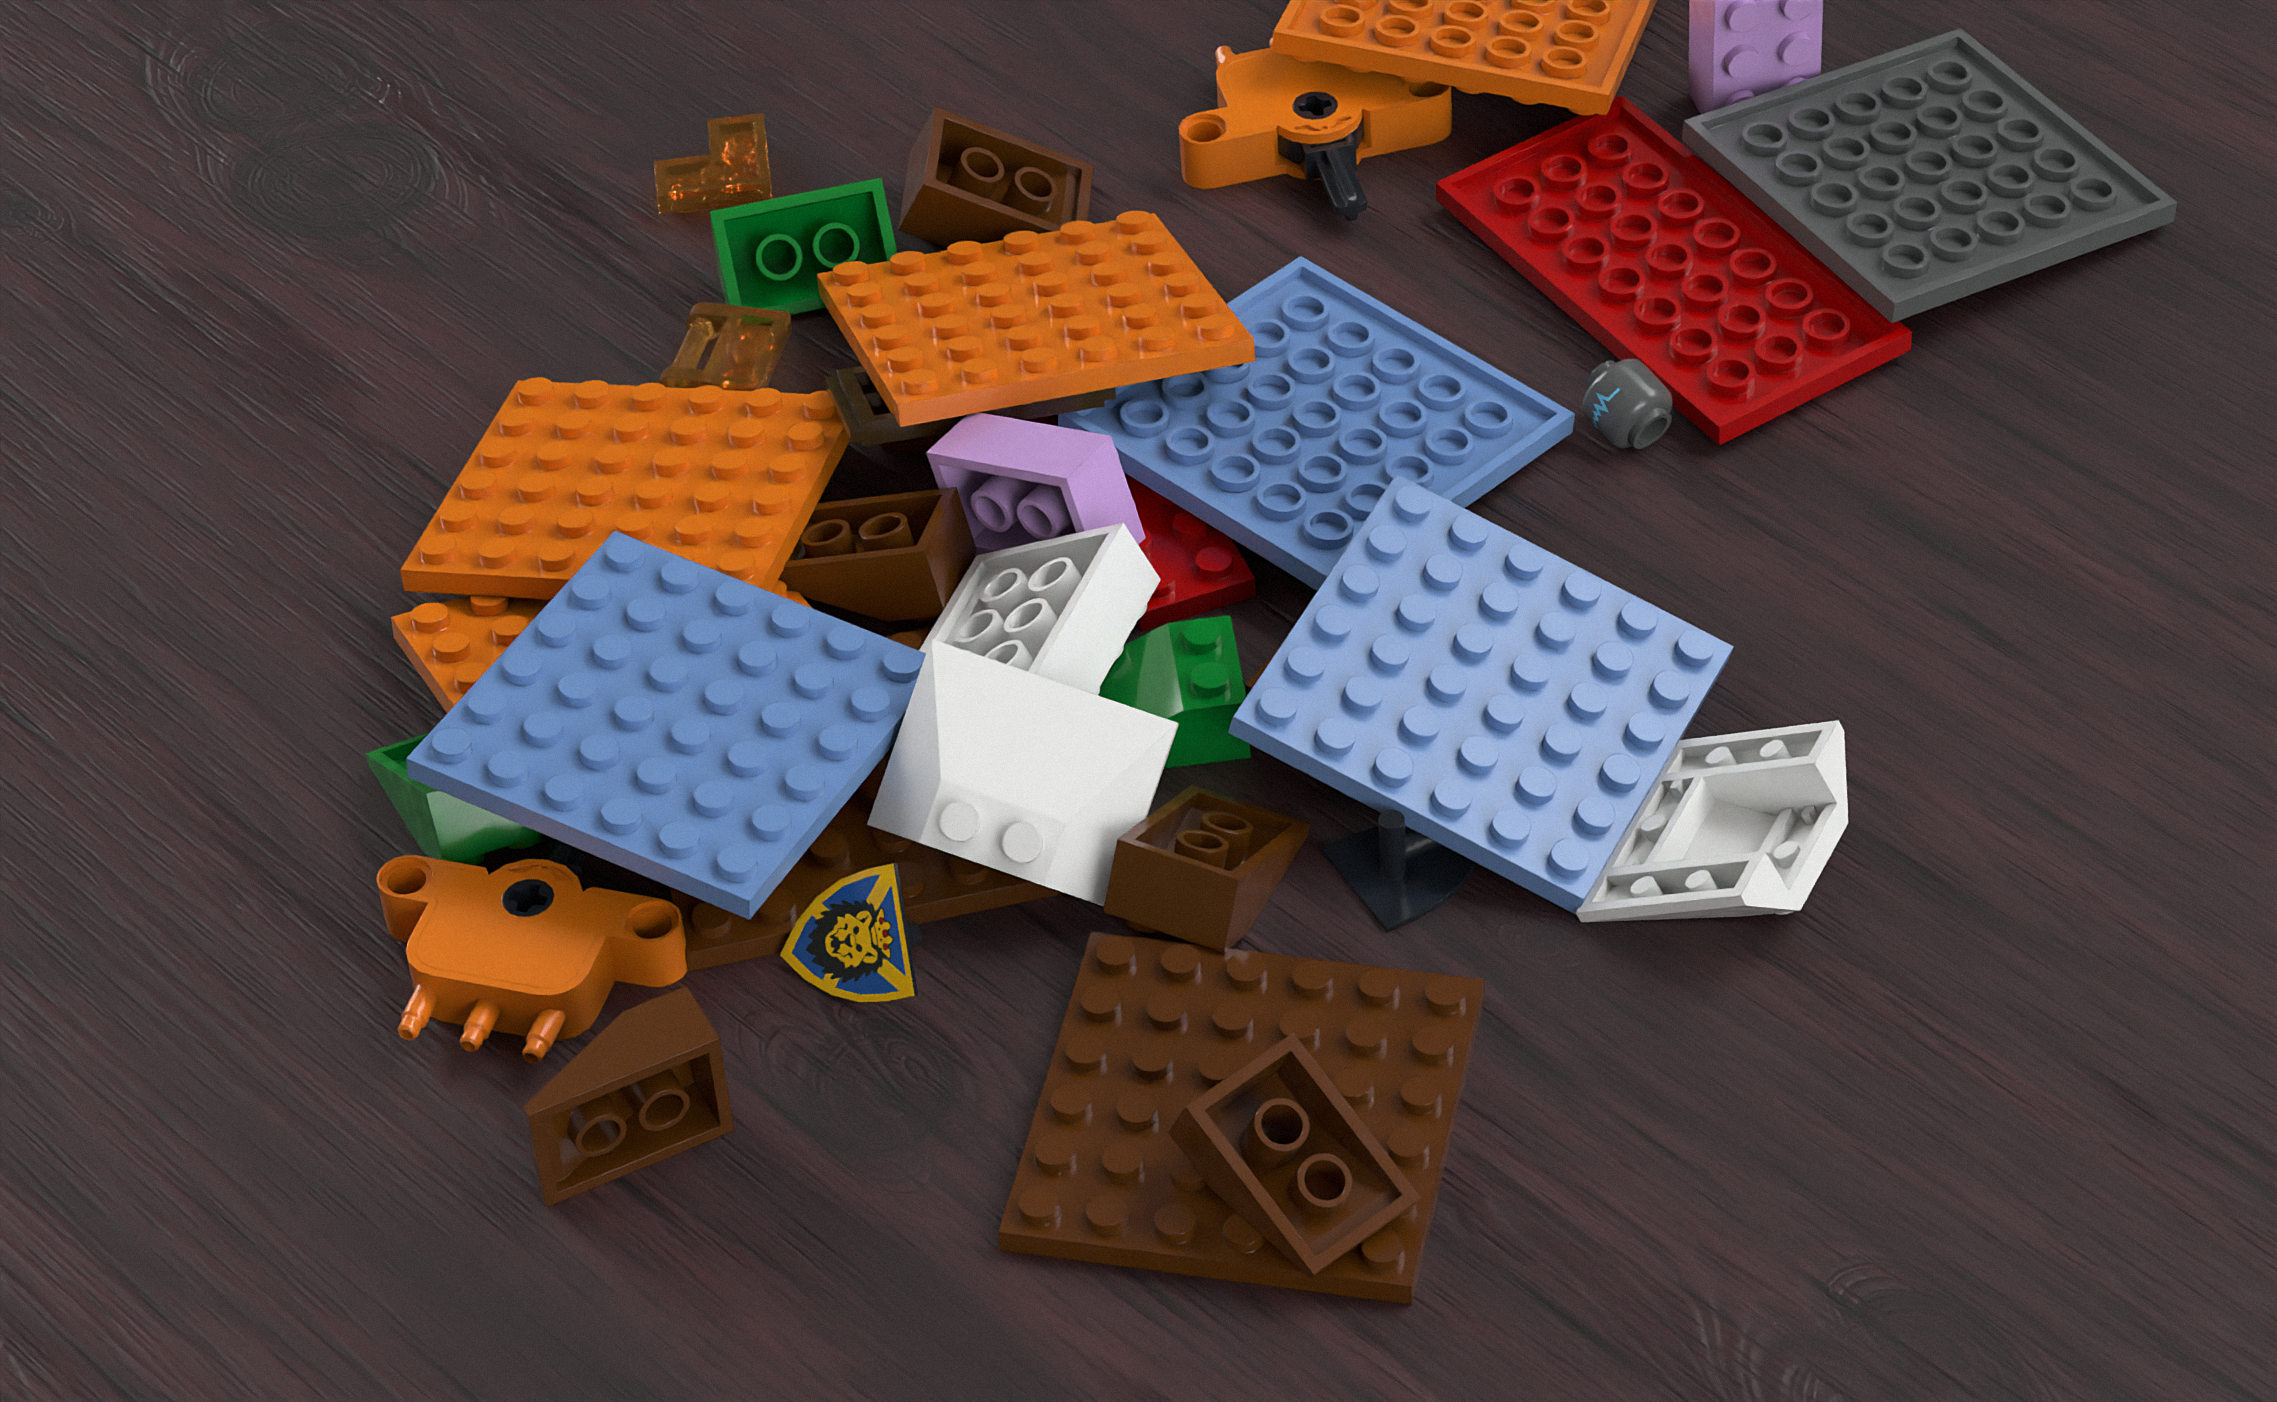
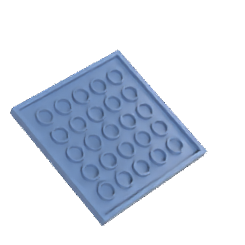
M1302 256L1227 303L1228 307L1254 338L1256 361L1115 387L1116 399L1104 401L1105 407L1058 414L1059 427L1111 435L1124 473L1317 591L1396 474L1466 508L1573 433L1575 413Z
M1396 474L1233 716L1228 733L1381 813L1388 810L1401 812L1405 817V826L1576 914V910L1581 908L1679 740L1683 738L1718 679L1734 646Z
M614 531L406 758L407 777L750 920L896 742L926 653Z

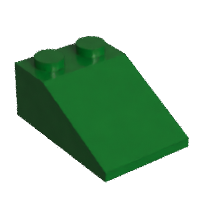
M1230 615L1166 623L1123 645V652L1114 661L1103 680L1098 696L1179 723L1164 768L1251 758L1250 744L1228 733L1233 716L1246 698Z
M429 733L365 753L368 766L421 850L431 858L477 865L485 860V853L505 846L510 849L528 848L541 843L545 839V835L408 778L406 758Z

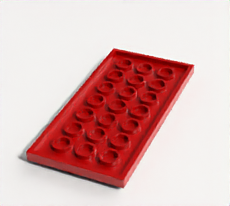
M1623 95L1613 100L1607 115L1597 113L1579 115L1436 182V201L1618 359H1638L1644 363L1672 394V405L1719 446L1911 350V330L1900 321L1891 323L1747 196Z

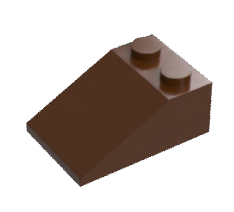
M934 107L909 154L898 230L946 248L953 243L961 241H975L980 244L1002 241L1007 234L1016 231H1032L1037 234L1058 231L1062 225L1068 222L1087 221L1094 165Z
M957 487L817 503L778 580L786 584L787 591L799 592L803 597L887 622L911 619L914 622L922 623L940 617L966 574L977 551Z
M1191 785L1117 839L1103 912L1124 919L1125 925L1131 929L1146 933L1161 931L1184 939V943L1198 944L1224 953L1249 933L1307 838L1310 823Z
M687 986L660 997L652 998L645 1003L623 1011L523 1106L540 1194L546 1207L735 1130L720 1038Z
M1294 1032L1186 1105L1169 1131V1135L1208 1186L1310 1279L1421 1200L1420 1195Z

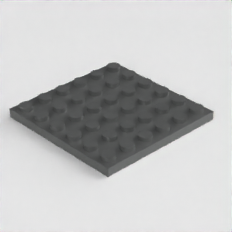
M1961 28L1684 120L1682 141L1891 323L2172 223L2176 213L2177 202Z

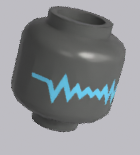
M1624 359L1617 363L1612 360L1603 362L1588 376L1586 380L1588 389L1582 400L1583 413L1607 441L1615 447L1627 448L1633 446L1636 449H1643L1656 442L1669 428L1672 421V416L1670 415L1673 404L1672 394L1653 372L1638 359Z

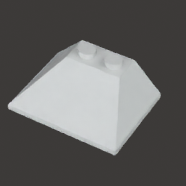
M931 639L867 825L1104 906L1117 839L1147 818L1179 723Z
M1839 720L1679 740L1581 908L1576 910L1575 913L1581 922L1741 917L1773 913L1784 915L1793 911H1800L1848 825L1844 729Z

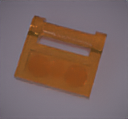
M708 302L695 304L686 319L688 331L671 367L665 368L662 371L657 383L665 387L693 389L700 386L713 385L723 390L754 391L767 388L792 332L790 312ZM721 333L705 369H696L709 340L716 338Z

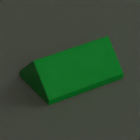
M882 178L709 212L718 278L733 327L826 309L827 307L819 296L818 273L833 271L836 265L849 261H860L867 265L890 261V258L897 254Z

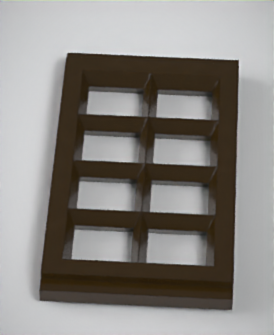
M863 366L836 370L837 376L825 378L826 389L851 443L862 441L864 447L948 433L966 416L900 427ZM1114 387L980 413L1027 420L1105 407L1104 401L1116 399V391Z

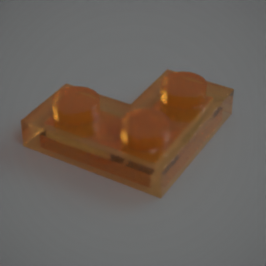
M764 113L708 119L709 155L654 161L659 214L673 212L689 213L699 209L739 206L773 199Z

